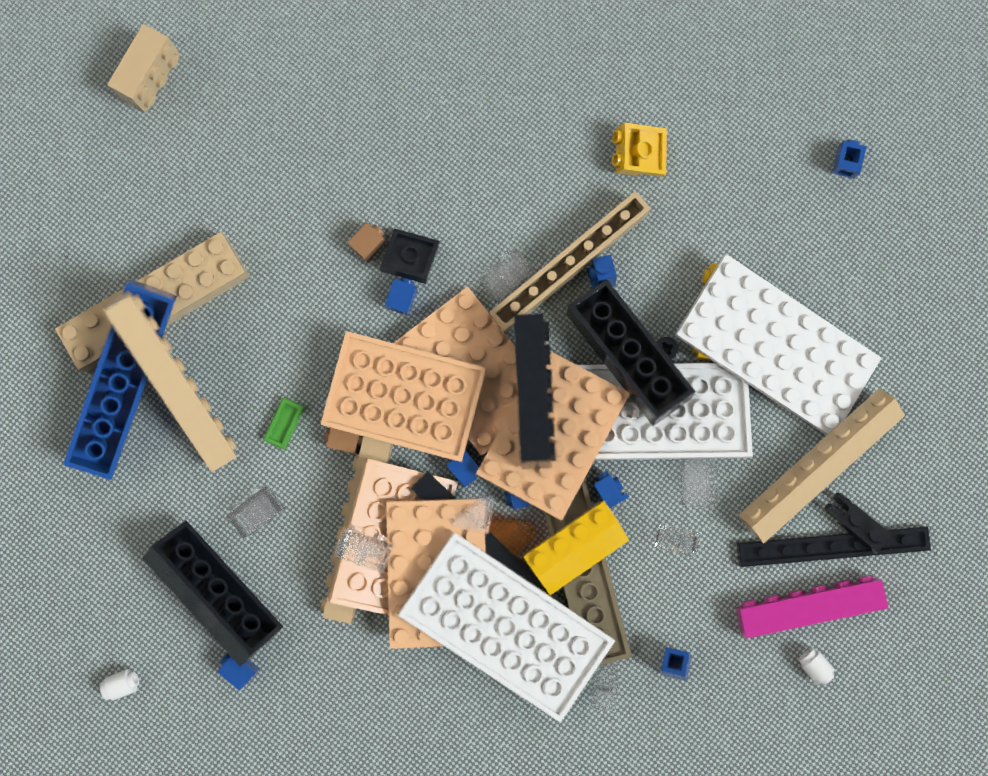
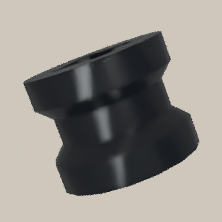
M663 337L657 341L671 360L676 357L679 347L674 339Z

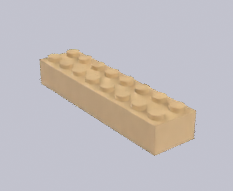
M220 232L137 280V282L177 296L167 324L168 326L250 278V275L229 239ZM124 289L55 328L78 370L89 372L98 366L112 325L103 311V306L121 296Z

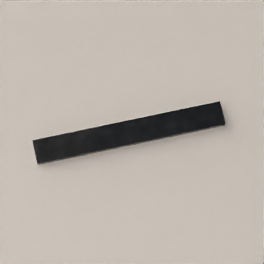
M428 471L411 487V490L422 500L456 499ZM485 527V553L565 605L555 593L550 595L538 577Z
M928 526L888 529L887 531L892 534V537L877 554H874L850 533L767 540L764 544L761 541L737 543L739 567L931 551Z

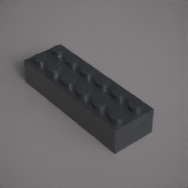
M607 279L568 305V318L624 390L629 392L631 399L652 426H655L692 399L696 392Z
M544 313L514 315L521 469L551 468V461H556L555 443H550V437H554L555 427L554 418H549V413H553V393H548V389H552V369H547L546 365H551L550 345H545V342L550 341L549 321H544Z
M187 520L150 546L142 558L240 667L284 627Z

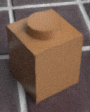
M366 222L347 243L365 262H368L386 243L382 237L385 233L377 225L374 224L371 227Z
M327 428L324 442H327V448L357 454L359 435L335 428Z

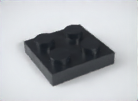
M394 228L380 271L426 284L440 241Z

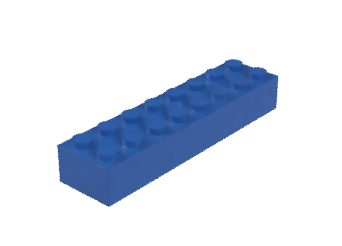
M129 279L123 294L128 291L133 296L138 294L146 307L142 309L147 318L150 316L154 318L159 326V329L156 331L163 338L177 296ZM113 324L111 325L63 463L64 466L112 480L148 380L147 375Z

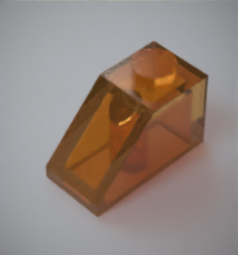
M485 519V528L515 557L536 537L532 533L535 528L526 519L523 522L519 519Z

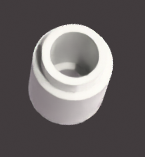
M810 648L799 657L798 661L801 663V668L817 685L821 683L826 685L834 678L833 672L835 668L819 651Z
M130 669L108 676L100 683L101 694L105 700H116L137 691L139 678Z

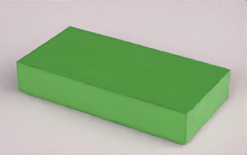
M283 397L263 440L286 450L306 407Z

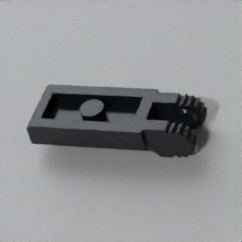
M836 493L833 498L847 512L843 515L831 503L825 506L826 512L836 519L837 523L874 554H877L892 537V534L857 505L852 504L843 494Z

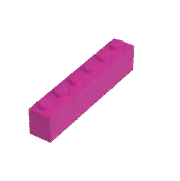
M873 575L858 577L859 581L850 583V580H841L835 582L833 587L827 588L826 585H817L811 587L812 591L803 593V590H794L788 592L789 596L781 598L779 595L766 596L765 601L756 603L755 599L741 602L742 606L735 607L741 635L747 639L889 609L883 581L873 578Z

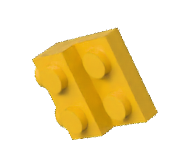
M624 123L616 127L612 135V142L616 144V153L612 157V166L616 167V174L632 176L644 174L660 177L666 175V128Z

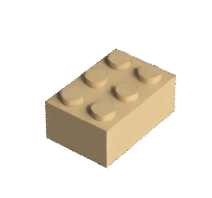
M143 24L107 86L121 100L146 113L147 109L154 105L159 89L165 86L168 79L167 75L171 68L178 64L180 53L167 36Z

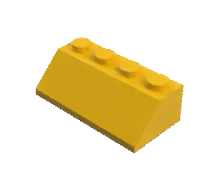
M601 500L523 554V557L547 592L552 595L627 543L629 539L605 501Z

